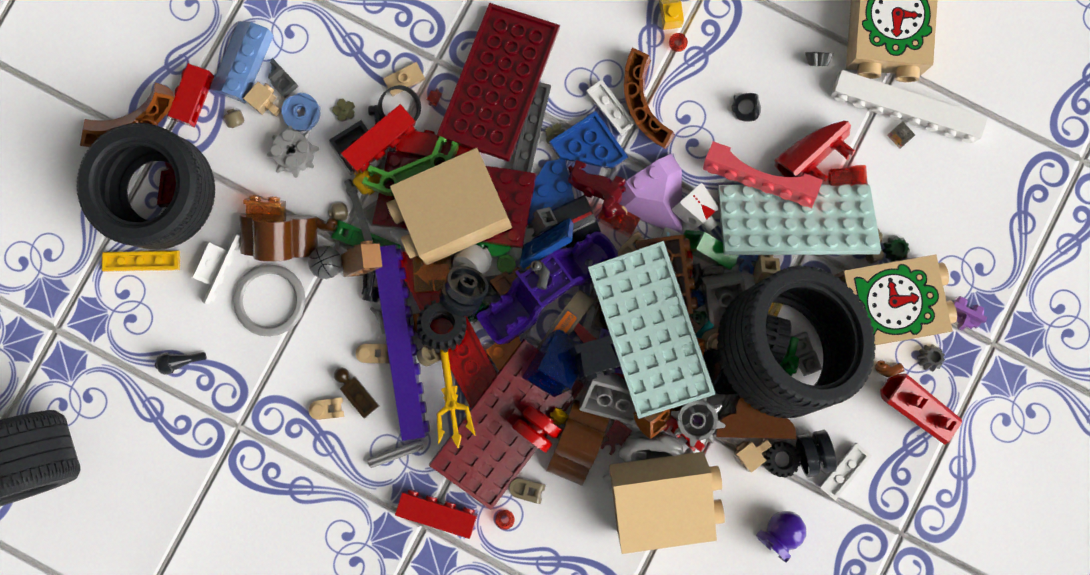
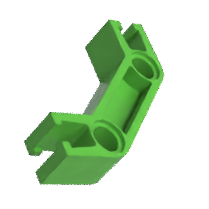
M439 136L431 155L391 172H386L369 165V176L373 177L375 174L381 177L380 183L369 182L368 177H364L362 184L364 187L381 194L394 196L391 189L385 188L386 182L393 181L396 184L434 167L438 160L446 162L455 158L459 148L458 143L452 141L451 150L448 155H444L441 153L443 145L445 146L447 139Z

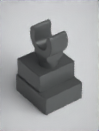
M550 207L536 210L533 213L535 218L527 228L534 229L532 237H535L555 227L558 222Z

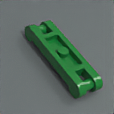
M338 220L336 225L338 226L336 232H333L331 238L353 247L365 241L360 228ZM345 229L349 230L346 237L342 236ZM371 233L374 244L380 243V247L398 245L401 248V245Z

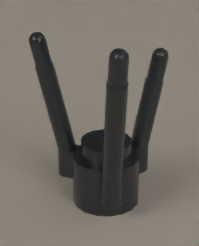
M374 270L372 271L369 285H367V274L363 275L361 294L363 295L362 300L377 303L380 297L378 287L374 286L376 273Z

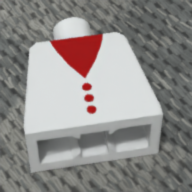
M702 183L671 209L692 229H696L703 224L711 231L718 225L711 216L718 210V206Z

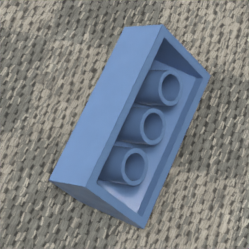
M238 21L210 87L211 91L246 103L243 98L252 89L274 36L268 28L253 22Z

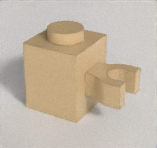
M257 82L243 98L262 115L267 109L276 117L281 112L273 104L277 99L273 94L275 90L266 83L262 85L260 82Z
M758 255V261L753 270L755 284L780 271L779 258H773V255H767V257Z
M767 439L762 440L757 446L751 441L747 443L743 441L736 446L737 450L734 454L746 470L752 473L767 461L762 453L772 445Z

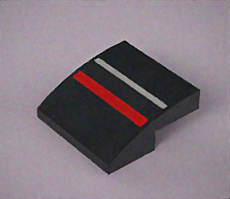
M585 195L552 210L558 224L568 218L574 223L572 242L566 245L567 248L585 240L586 235L601 232Z

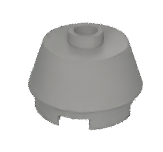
M475 244L455 253L453 266L454 268L457 266L471 267L484 274L489 270L490 261L492 260L491 254L487 248L482 249Z

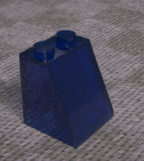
M556 329L547 336L522 378L553 397L571 390L578 372L575 356L571 357L569 349L582 343L570 338L566 332Z

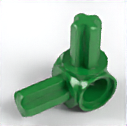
M791 336L786 355L780 364L783 370L790 376L797 373L799 357L795 355L799 338Z

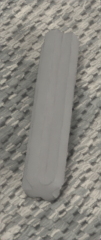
M416 440L367 459L370 468L420 451L424 448L421 440Z

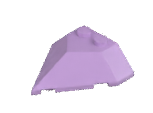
M669 154L626 180L624 185L626 191L622 193V200L619 204L627 209V214L663 230L667 227L682 233V219L671 210L682 200V169L672 154Z

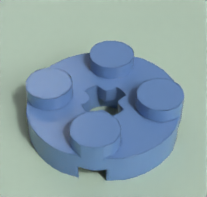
M297 93V95L289 96L284 101L281 112L285 123L288 126H292L293 130L310 131L318 123L321 109L311 95ZM305 108V115L298 117L297 110Z

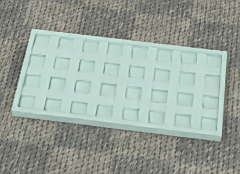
M823 184L812 208L801 206L796 202L784 200L779 196L745 185H718L724 255L880 254L881 252L870 184Z
M664 241L589 266L588 269L638 419L715 395L716 393Z

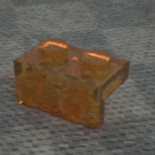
M249 195V198L243 200V204H246V214L286 215V201H281L280 197L261 199L259 195Z

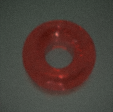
M675 33L670 37L669 46L673 51L681 52L686 49L688 40L684 34ZM675 41H680L681 45L677 46Z
M438 88L435 91H430L426 99L429 101V106H437L442 96Z
M501 510L497 513L495 522L500 529L507 530L513 526L515 517L511 511ZM503 516L509 518L507 523L502 522L501 518Z

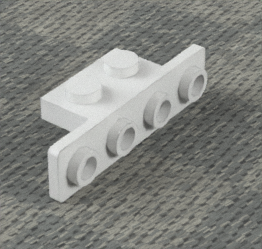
M233 233L226 250L208 242L194 271L193 278L210 285L202 301L206 305L215 300L217 295L216 287L218 284H222L225 277L223 272L226 267L230 266L233 260L232 252L234 249L237 250L240 245V235L237 233Z

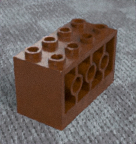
M681 234L635 241L636 250L664 241L667 252L671 255L670 261L688 314L695 313V309H698L697 297H693L692 291L696 289L695 279L690 276V270H693L692 258H688L687 251H691L689 239Z

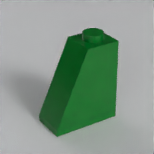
M685 230L683 235L689 239L693 255L721 269L732 270L736 265L739 255H724L723 243L703 231Z

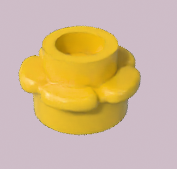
M555 408L553 412H550L554 424L559 426L566 424L568 418L566 412L559 408Z

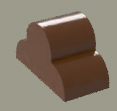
M242 213L239 215L240 253L253 256L255 260L273 262L290 260L293 257H309L311 252L318 247L317 216Z
M738 394L731 402L730 413L718 416V420L725 424V428L716 429L712 434L714 437L796 439V429L788 418H777L761 413L758 409H754L750 404H747Z
M575 399L546 471L582 486L599 452L610 418L580 411V401Z

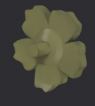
M339 99L337 106L333 107L332 112L338 116L337 119L339 121H346L347 117L349 119L354 117L355 112L353 109L355 105L353 102Z
M556 123L552 128L547 127L545 129L546 142L548 144L549 141L565 131V129H561V124Z

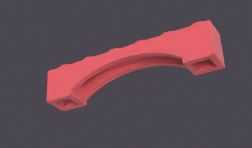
M712 142L705 158L703 170L711 174L723 176L728 180L737 181L745 186L762 190L765 193L779 196L784 200L796 202L801 206L813 207L823 182L822 179L805 173L802 177H781L761 172L739 160L730 151L731 147Z

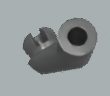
M535 260L531 263V269L539 277L537 288L546 290L550 271L543 262Z

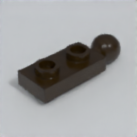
M341 367L335 370V380L344 384L340 390L364 419L380 406L356 376L350 380L349 371L346 368Z

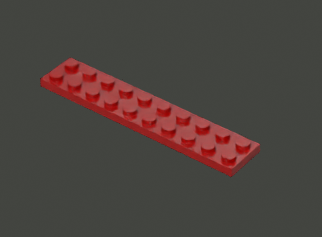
M404 251L403 260H401V266L406 271V279L404 280L420 311L421 309L424 310L426 304L431 305V301L436 300V303H439L440 290L416 292L414 257L410 259L407 252ZM464 316L467 320L465 337L459 346L456 345V349H448L450 369L470 408H472L497 373L468 317ZM438 318L430 324V328L437 334H447L453 329V325L447 319Z

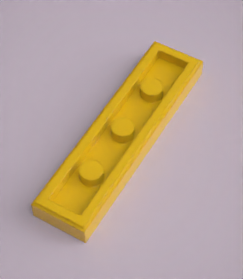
M180 251L102 252V271L180 270Z

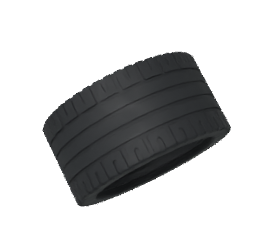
M791 266L777 271L745 290L727 306L720 320V327H718V356L729 384H732L734 391H737L740 398H743L751 407L758 409L761 413L777 418H796L844 402L853 397L865 385L869 378L868 375L871 374V368L874 365L873 359H875L874 350H876V344H874L873 326L871 327L872 322L868 318L869 314L864 309L863 303L859 301V297L853 293L854 291L850 287H847L845 282L840 281L841 279L816 267ZM772 303H781L796 309L815 328L823 350V366L815 385L805 384L796 380L785 372L774 358L766 336V319Z

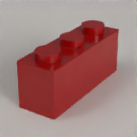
M188 63L187 67L182 71V79L175 89V97L167 116L174 121L195 128L214 75L209 70Z

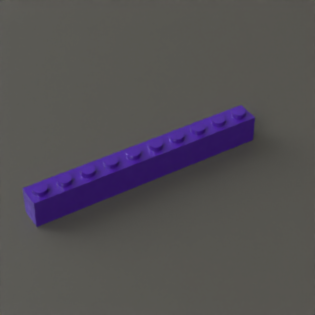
M398 245L380 247L382 267L375 271L401 439L406 441L425 438L428 436L427 432H430L429 421L425 420L424 413H427L426 402L422 401V394H424L423 383L419 382L421 367L416 362L418 348L417 344L413 343V336H415L414 325L410 324L412 310L411 306L407 304L409 290L404 285L406 271L401 266L403 252Z

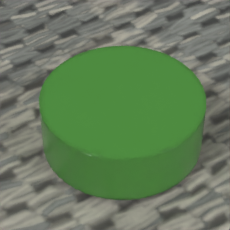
M506 254L497 260V268L501 273L505 271L512 273L516 267L515 259L511 255Z

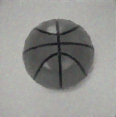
M323 245L316 247L311 252L308 258V266L316 277L329 279L336 276L341 270L342 258L335 248Z

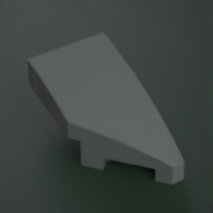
M272 58L270 60L271 73H269L268 78L271 80L274 88L286 98L299 86Z

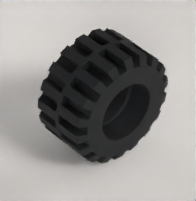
M436 300L431 301V305L426 304L424 310L421 309L417 319L418 337L422 340L421 343L424 346L427 345L429 350L435 349L437 353L440 350H443L444 353L448 352L450 348L454 350L456 345L459 346L465 337L466 317L449 312L441 304V301L439 303H436ZM438 318H444L452 323L453 329L447 334H437L430 328V324Z
M767 314V341L774 358L780 365L789 346L792 332L791 321Z

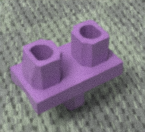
M959 296L953 302L957 311V328L962 331L966 327L970 329L973 327L978 328L981 323H985L987 317L984 316V308L974 305L970 309L966 307L967 299Z

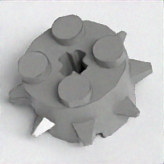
M288 126V130H285L278 136H272L274 141L271 151L267 153V157L273 158L278 163L277 173L285 169L292 172L296 178L300 170L303 171L308 167L314 168L312 163L314 159L313 153L317 152L319 147L312 145L308 141L309 131L301 134L294 131L292 126Z
M706 398L684 404L679 411H672L671 415L678 419L679 425L674 432L675 435L684 434L690 439V446H694L697 440L701 441L704 439L711 444L714 443L712 434L716 429L725 428V424L718 420L717 414L722 405L713 406ZM694 415L702 416V417H703V419H702V422H703V423H702V424H699V422L694 423V421H693V420L695 419Z

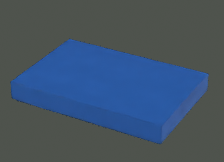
M568 218L525 243L521 253L520 266L525 269L533 261H539L572 242L574 226L572 220Z

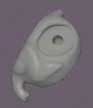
M641 431L626 438L624 446L618 451V455L624 462L693 453L691 448L683 452L682 444L671 435L660 432L650 439Z

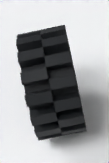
M774 442L765 451V456L763 455L767 460L764 462V465L767 467L766 469L778 477L786 478L787 476H792L794 472L798 471V466H801V463H799L801 460L799 450H796L794 445L787 442ZM779 452H785L789 456V463L784 467H779L775 462V457Z

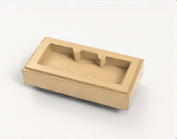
M417 62L383 78L388 89L397 85L410 88L426 80ZM394 89L390 93L393 97L404 90Z

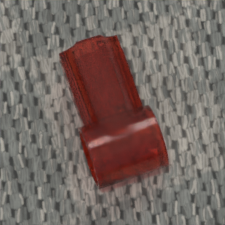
M856 165L849 168L829 169L828 183L830 186L868 185L866 165Z

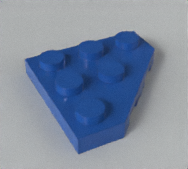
M596 111L549 141L550 146L559 159L574 162L578 160L589 165L613 169L628 159L627 154Z
M564 159L546 162L536 177L527 225L532 224V220L535 218L533 213L536 210L547 207L553 210L574 200L572 187L568 182L569 174Z

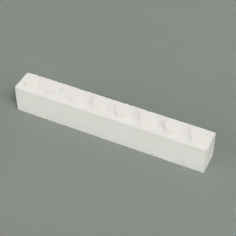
M844 70L838 73L830 95L835 97L837 101H848L858 108L866 107L877 114H888L892 119H903L911 125L925 126L929 131H940L948 137L956 136L962 138V141L966 143H974L982 138L988 119L987 116Z

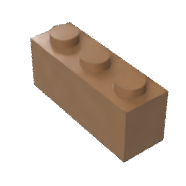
M363 241L341 254L343 277L363 276L382 267L380 243L373 244L372 241Z

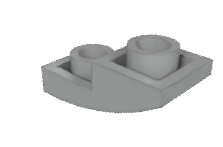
M802 332L795 335V337L799 338L795 355L799 357L798 366L803 376L822 370L808 333Z

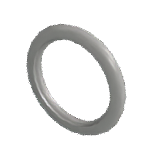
M269 264L256 267L242 277L234 292L233 303L237 318L246 329L257 335L270 337L283 334L297 324L305 309L306 298L302 283L293 272L282 266ZM261 275H279L289 281L295 291L296 305L289 319L278 326L264 327L258 325L247 316L244 310V292L250 282Z

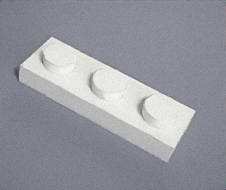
M602 79L586 90V93L620 136L636 125L635 121Z
M854 443L837 464L836 471L831 472L820 484L819 488L836 501L872 455L858 443Z

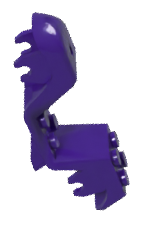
M594 232L591 235H586L585 240L577 242L574 247L558 249L541 260L550 271L546 290L537 288L539 277L531 268L522 274L518 270L515 271L518 277L512 282L508 293L500 296L498 302L491 303L488 309L477 314L478 321L496 344L510 343L535 325L541 310L573 286L592 283L593 281L588 269L589 266L585 264L586 260H592V265L616 258L618 253L615 246L606 235Z

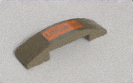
M579 289L555 320L537 349L553 360L595 300Z

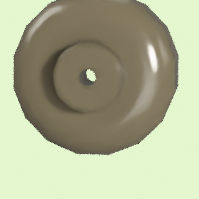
M234 108L228 110V114H225L223 117L228 128L240 126L245 121L240 110L235 111Z
M343 202L331 204L330 210H328L329 217L337 220V222L338 220H346L348 216L347 206Z

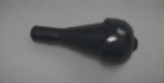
M205 352L192 355L162 353L156 359L155 368L161 374L168 375L189 363L206 360L207 356Z

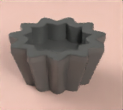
M805 52L810 66H828L833 53Z
M933 344L931 346L925 345L924 349L919 350L920 355L917 356V359L920 360L919 365L924 366V370L930 369L932 372L936 368L940 369L945 361V354L942 353V349L937 348Z

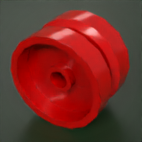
M527 405L522 413L530 421V424L522 419H517L512 428L533 445L547 453L552 446V442L544 435L548 434L552 438H558L563 430L554 424V421L543 412Z

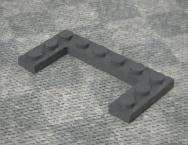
M539 83L520 133L512 170L532 171L551 90V85Z

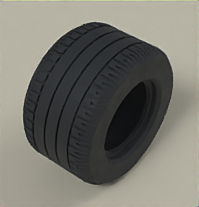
M148 123L125 124L101 135L91 144L92 146L86 151L87 153L84 154L85 156L82 158L80 169H78L76 181L80 207L91 225L105 237L118 243L144 249H167L192 238L208 220L215 201V180L212 169L205 156L195 145L173 132ZM153 161L170 163L176 178L174 196L168 207L160 215L151 220L144 219L130 205L128 199L129 181L135 171L146 163Z
M45 410L0 420V506L35 496L77 479L80 473V463L74 449L67 420L63 414L56 410Z

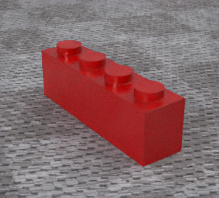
M399 104L341 153V157L356 174L360 171L364 173L368 170L370 163L374 159L380 160L386 154L384 152L389 147L394 148L400 142L399 138L404 134L406 136L411 134L415 130L416 121Z
M415 128L408 136L404 134L399 138L400 142L396 145L395 150L397 153L427 157L433 153L438 138L434 131L424 130V132L416 131L417 129ZM446 141L445 146L443 145L441 153L444 155H448L451 150L450 142ZM458 145L459 148L455 157L471 151V149Z
M411 489L402 492L395 516L461 537L471 538L478 516L477 513H474V509L469 507L461 509L450 501H445V503L438 502V498L431 495L426 497L419 496L418 491Z

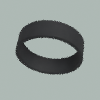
M397 85L389 88L381 95L378 102V112L381 119L385 117L382 108L384 96L387 92L394 89L404 90L413 97L417 108L414 120L417 121L419 118L421 102L418 95L411 88Z

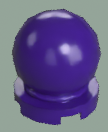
M782 511L773 515L767 524V531L760 530L756 537L770 551L773 549L781 560L787 562L791 558L789 550L797 549L806 538V525L798 514Z

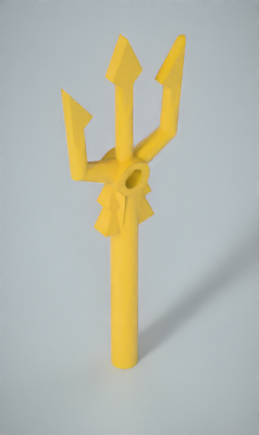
M440 350L445 387L441 391L444 394L443 399L446 403L436 413L438 444L445 433L442 430V415L450 411L453 427L451 438L457 448H459L461 435L458 433L456 409L465 410L467 418L466 427L474 435L475 431L469 406L457 402L458 395L456 392L458 386H453L448 352L444 353L443 350Z

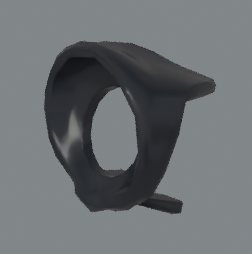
M744 93L737 98L734 95V102L731 108L736 117L744 122L755 121L761 113L759 95L756 93ZM741 101H752L754 105L752 112L742 114L738 109Z

